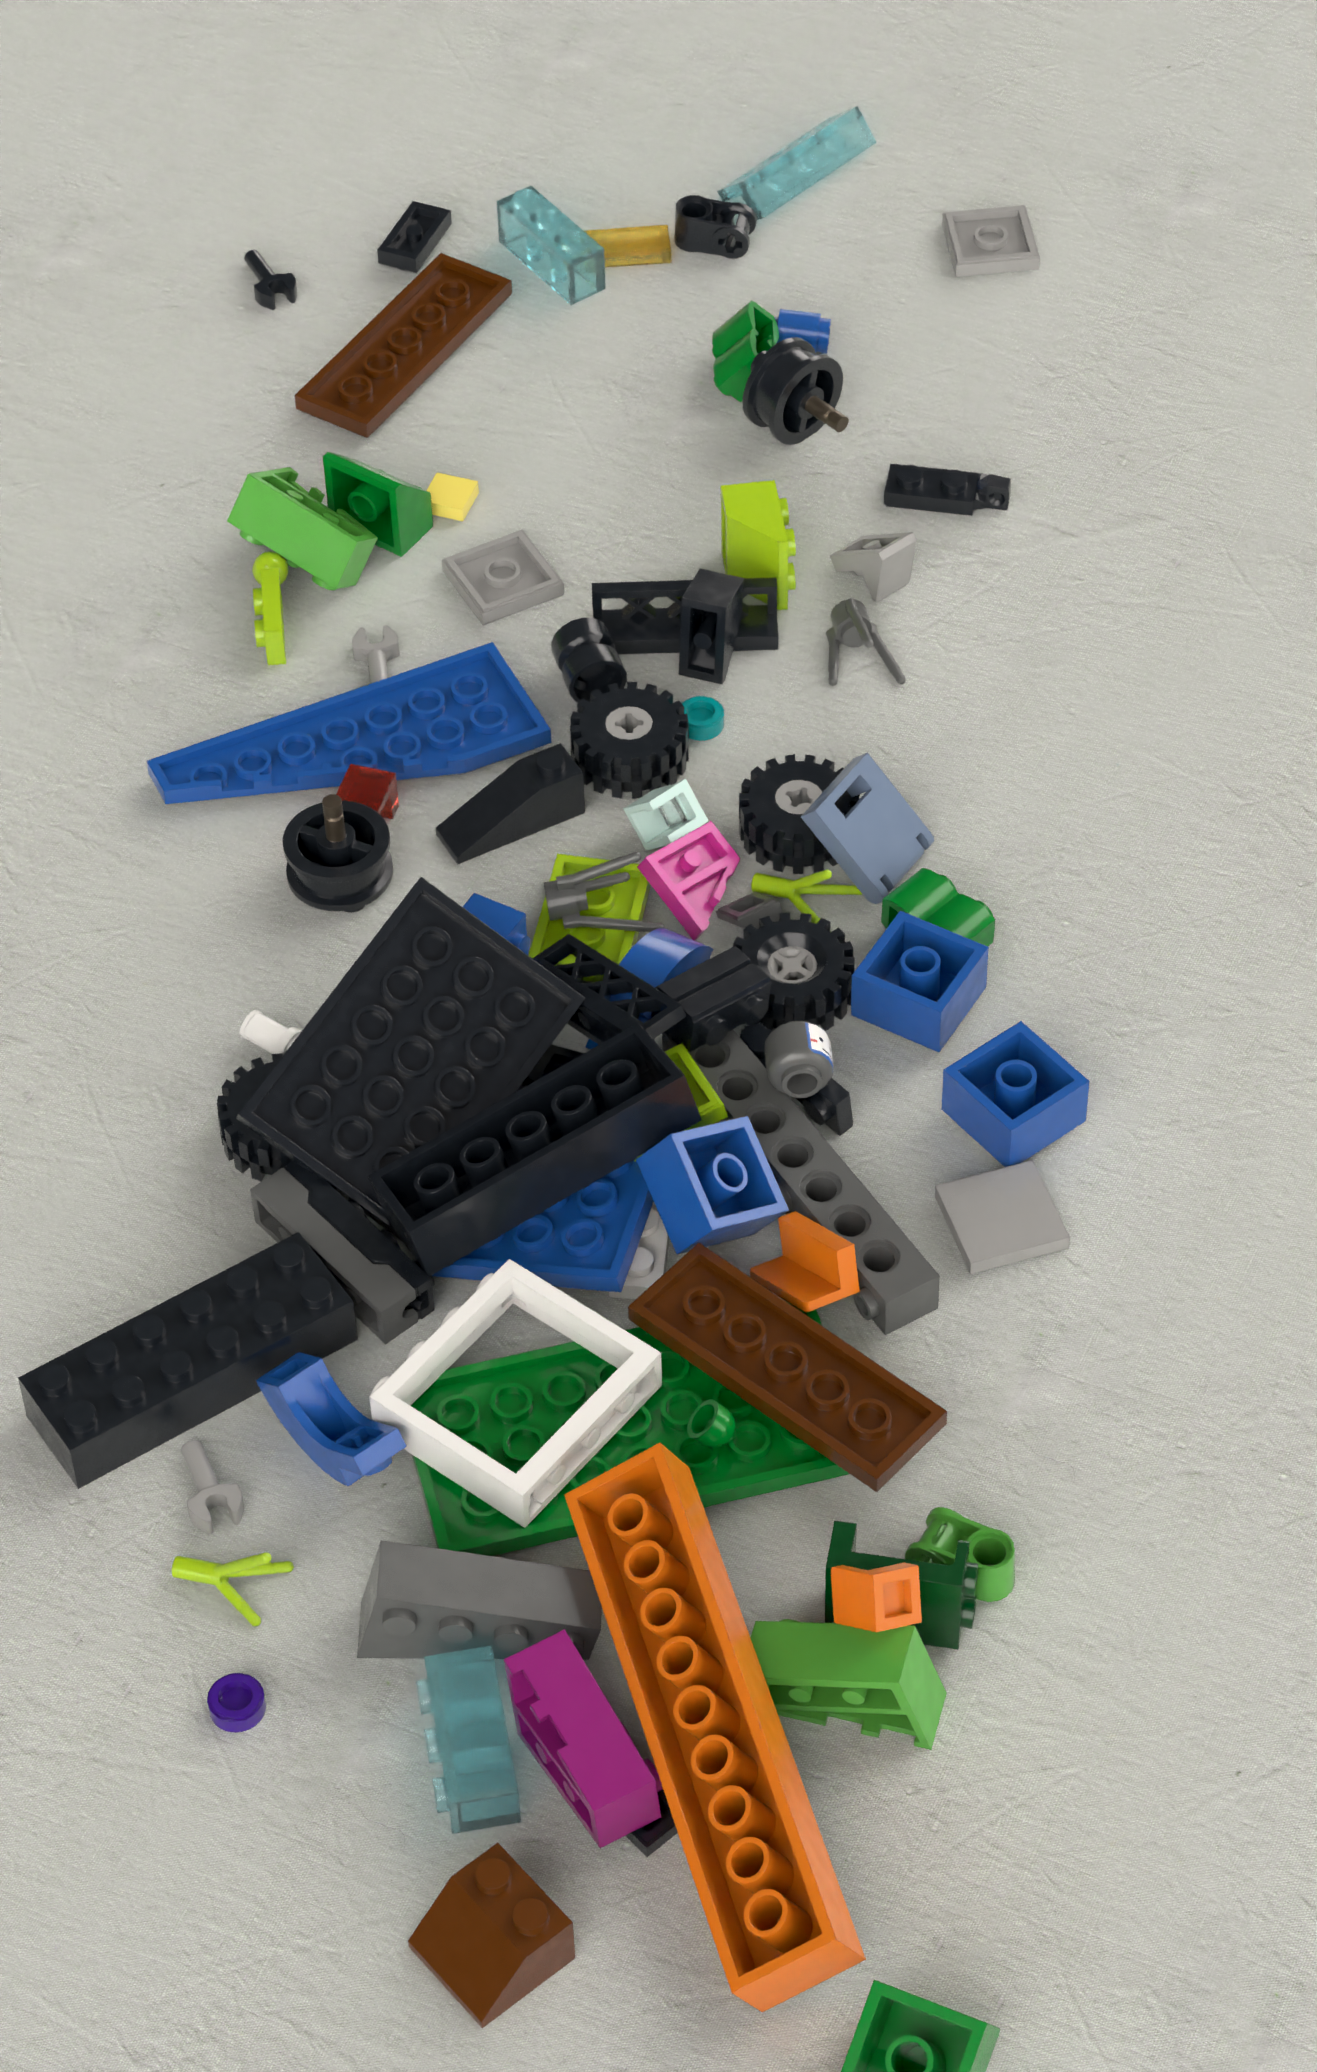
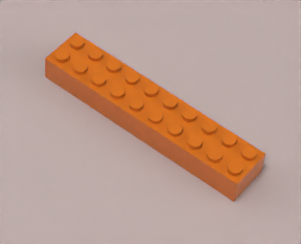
M658 1443L564 1494L731 1992L763 2013L866 1960L690 1468L664 1445Z

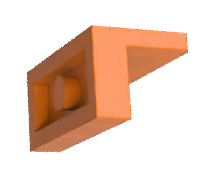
M796 1211L778 1218L783 1255L750 1268V1277L804 1312L813 1311L860 1292L854 1244Z

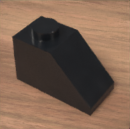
M699 569L682 597L678 675L717 684L724 683L742 618L744 578Z

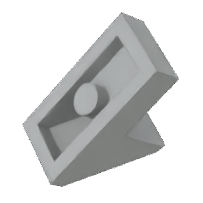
M913 532L866 535L831 554L830 559L836 572L855 571L856 575H863L873 600L879 602L909 583L916 538Z

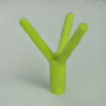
M828 869L796 880L755 873L751 882L753 892L789 899L801 913L811 914V922L815 924L819 922L820 918L800 897L801 894L863 895L856 885L817 884L832 877V872Z
M268 1552L224 1564L176 1556L172 1564V1576L174 1578L215 1585L252 1626L256 1627L261 1624V1618L228 1583L229 1578L287 1573L293 1570L294 1565L290 1561L271 1563L272 1556Z

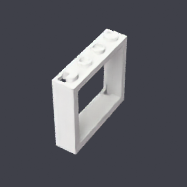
M509 1259L494 1274L490 1273L485 1276L478 1285L476 1292L461 1307L453 1308L444 1318L441 1327L426 1341L417 1343L410 1351L406 1361L391 1376L383 1377L375 1385L369 1397L372 1420L397 1427L407 1445L404 1450L525 1528L662 1386L661 1352ZM512 1304L520 1307L617 1368L608 1380L516 1474L411 1406Z

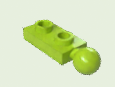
M268 551L260 554L255 559L252 567L253 576L261 585V588H253L255 616L263 615V619L254 620L257 647H266L268 665L286 664L281 584L287 579L289 567L283 556L277 552Z

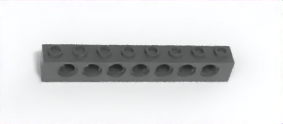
M731 1030L718 1044L713 1046L704 1044L689 1052L725 1106L728 1117L719 1122L745 1116L749 1117L789 1211L785 1214L796 1211L854 1244L860 1292L852 1296L863 1318L866 1320L872 1319L884 1335H887L938 1309L940 1275L789 1095L773 1088L767 1077L766 1068L737 1033ZM663 1032L662 1050L665 1052L677 1046V1044L672 1040L671 1034L667 1035Z

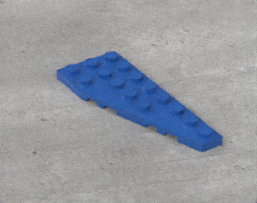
M491 642L147 760L148 774L165 804L462 774L552 743L551 729L494 643Z

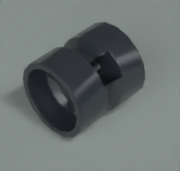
M584 617L575 619L563 625L555 633L551 641V651L558 668L562 671V677L569 694L575 702L579 703L582 698L590 702V692L599 689L604 694L607 692V685L617 683L619 689H624L627 682V672L620 656L615 650V645L609 631L603 622L595 618Z

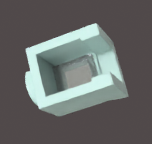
M686 779L672 785L654 789L623 808L645 850L666 846L708 822Z

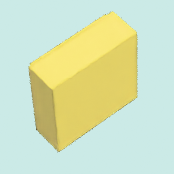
M437 472L426 490L431 493L432 515L464 521L479 494L478 481Z

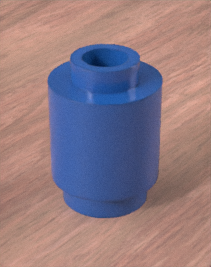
M780 309L779 317H774L779 330L777 343L787 338L799 337L809 342L816 353L828 352L831 319L821 318V313Z

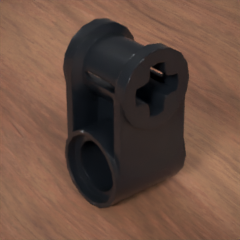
M699 195L685 196L676 203L674 242L677 247L687 252H702L737 259L744 256L748 251L750 245L748 235L755 230L757 216L752 208L743 203L707 199ZM738 214L736 225H734V216ZM735 236V245L731 247L733 237Z

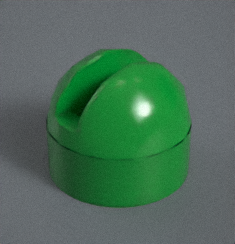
M713 1399L704 1401L695 1409L687 1426V1432L691 1438L701 1445L712 1449L730 1442L736 1431L733 1415L727 1408Z

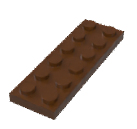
M440 253L294 395L296 409L368 438L512 294V280Z
M697 1243L628 1306V1319L875 1492H878L947 1424V1411L701 1243Z

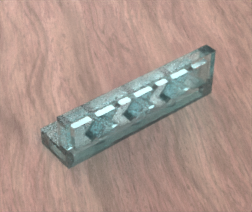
M855 106L827 118L717 192L722 201L742 196L745 204L754 210L757 220H759L877 142L858 106Z

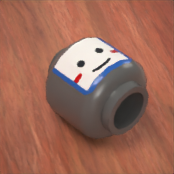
M791 1021L774 1029L765 1040L766 1071L773 1088L791 1097L806 1098L814 1095L829 1083L833 1075V1058L830 1040L825 1030L806 1021Z

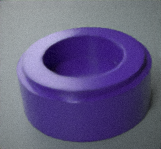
M243 1673L225 1675L219 1678L208 1692L207 1703L210 1717L213 1723L224 1731L235 1733L247 1731L255 1727L265 1714L266 1702L263 1687L257 1679Z

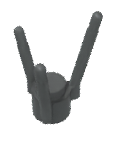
M853 598L841 601L835 605L830 615L833 627L826 631L829 642V684L835 686L838 682L839 644L841 643L852 648L865 645L867 648L874 646L897 683L904 684L906 681L905 676L879 636L876 625L870 622L865 605Z
M639 852L615 858L574 874L558 876L555 881L544 882L550 921L562 919L564 929L591 927L651 932L658 928H665L661 923L579 915V911L588 910L586 892L627 882L630 879V875L627 872L600 878L596 877L638 862L641 859Z

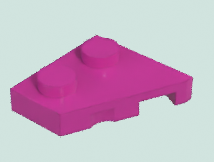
M710 821L648 855L637 867L690 937L696 940L708 928L710 923L708 920L715 906L720 902L726 890V883L733 875L740 857L714 823Z

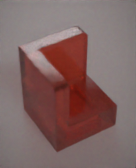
M350 764L336 795L340 796L342 800L364 804L374 809L383 818L393 819L399 807L396 773Z

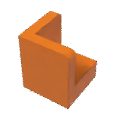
M899 1563L871 1570L845 1565L831 1568L834 1623L872 1632H881L922 1622L918 1565Z

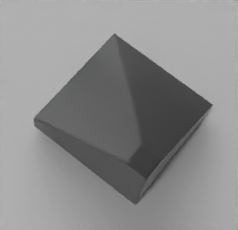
M758 892L746 895L718 908L716 911L717 918L743 928L752 924L756 929H759V919L770 916L772 922L779 921V913H783L778 900Z

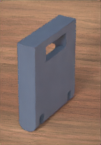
M868 752L853 758L801 816L864 897L873 904L882 902V899L888 895V892L899 883L924 854V850L928 849L934 842L932 833ZM846 790L851 797L866 792L845 816L834 804Z

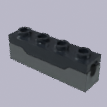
M292 1161L286 1165V1168H281L250 1189L255 1222L277 1243L299 1232L351 1297L354 1303L355 1316L385 1345L416 1324L418 1319H423L435 1310L432 1289L435 1284L433 1276H428L417 1260L412 1261L400 1249L397 1240L388 1230L382 1229L380 1231L368 1220L363 1208L356 1201L346 1200L324 1179Z

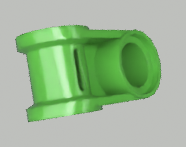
M944 1507L932 1509L926 1519V1530L918 1542L909 1545L905 1552V1559L952 1565L955 1562L958 1540L969 1541L968 1562L979 1563L975 1592L977 1599L994 1602L1007 1597L1012 1592L1015 1584L1014 1542L1009 1535L1001 1530L993 1529L965 1518L951 1509Z

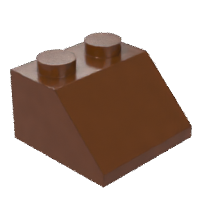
M498 1842L450 1877L408 1940L409 1948L481 2028H484L575 1959L573 1922Z

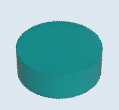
M696 696L682 702L684 714L688 716L689 739L696 741L710 740L722 732L724 728V709L717 700L706 696Z

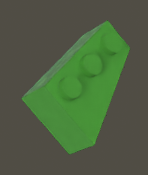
M291 467L249 473L227 519V522L240 529V536L253 544L269 547L283 556L288 566L294 568L301 567L313 575L312 581L322 588L335 591L340 588L356 585L378 537L343 509H337L335 512L321 502L325 494L317 488L311 487L310 491L307 492L295 482L299 474Z
M792 1619L755 1621L750 1638L779 1716L826 1726L828 1717L862 1724L861 1734L879 1738L881 1729L915 1736L914 1746L932 1750L947 1692L915 1626H903L881 1632H872L834 1622L813 1623L799 1622Z

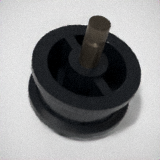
M791 337L780 341L768 351L760 352L752 361L751 374L743 393V411L745 416L757 426L769 427L773 437L786 445L802 442L816 433L824 424H827L837 432H842L847 427L849 419L835 409L843 386L841 366L836 360L827 355H816L813 346L802 338Z
M329 794L323 798L322 803L312 805L298 813L289 822L283 834V851L287 860V882L293 894L311 907L326 911H345L349 913L360 911L365 905L381 896L389 886L393 875V862L389 852L390 832L384 818L374 809L361 803L342 800L336 794Z

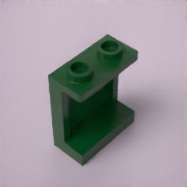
M834 1520L825 1570V1623L834 1622L831 1584L832 1567L845 1565L871 1570L899 1563L914 1564L919 1567L922 1622L908 1626L916 1627L924 1645L958 1650L962 1628H973L977 1595H975L979 1563L968 1562L970 1542L958 1540L955 1562L952 1565L856 1552L857 1523Z

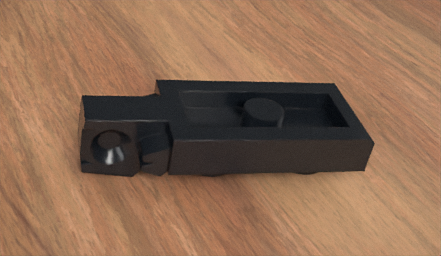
M890 464L884 491V505L886 507L972 516L973 510L977 509L1008 510L1011 478L960 470Z

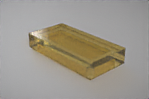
M668 225L584 231L588 269L672 263Z

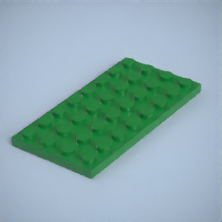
M792 1305L822 1326L816 1309L804 1312ZM640 1327L625 1331L661 1352L662 1386L525 1528L412 1455L437 1548L487 1556L578 1537L564 1494L658 1443L664 1445L690 1468L704 1508L849 1475V1473ZM573 1341L447 1369L411 1406L516 1474L608 1380L617 1368ZM710 1399L727 1408L733 1415L736 1425V1431L732 1440L713 1449L701 1445L691 1438L687 1432L689 1419L695 1409L701 1403Z

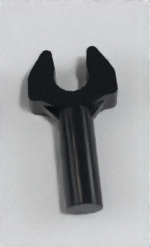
M255 249L248 251L244 256V260L260 281L254 284V294L257 303L262 307L275 310V293H282L286 295L291 303H295L297 286L294 275L292 273L275 274L259 251Z

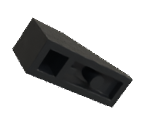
M561 743L519 759L435 828L436 835L458 865L584 814L583 772Z

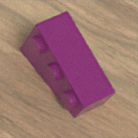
M565 1629L505 1658L504 1664L517 1734L598 1847L602 1848L661 1818L657 1792L663 1790L655 1766L648 1758L642 1759L633 1744L629 1732L618 1719Z

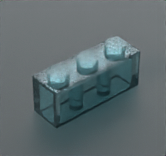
M528 186L496 201L499 242L565 301L573 305L606 289L604 248L534 187Z
M492 1646L424 1656L426 1679L416 1681L420 1713L421 1715L432 1713L434 1728L424 1729L429 1764L440 1762L442 1777L432 1778L437 1813H449L452 1834L521 1823L519 1793Z

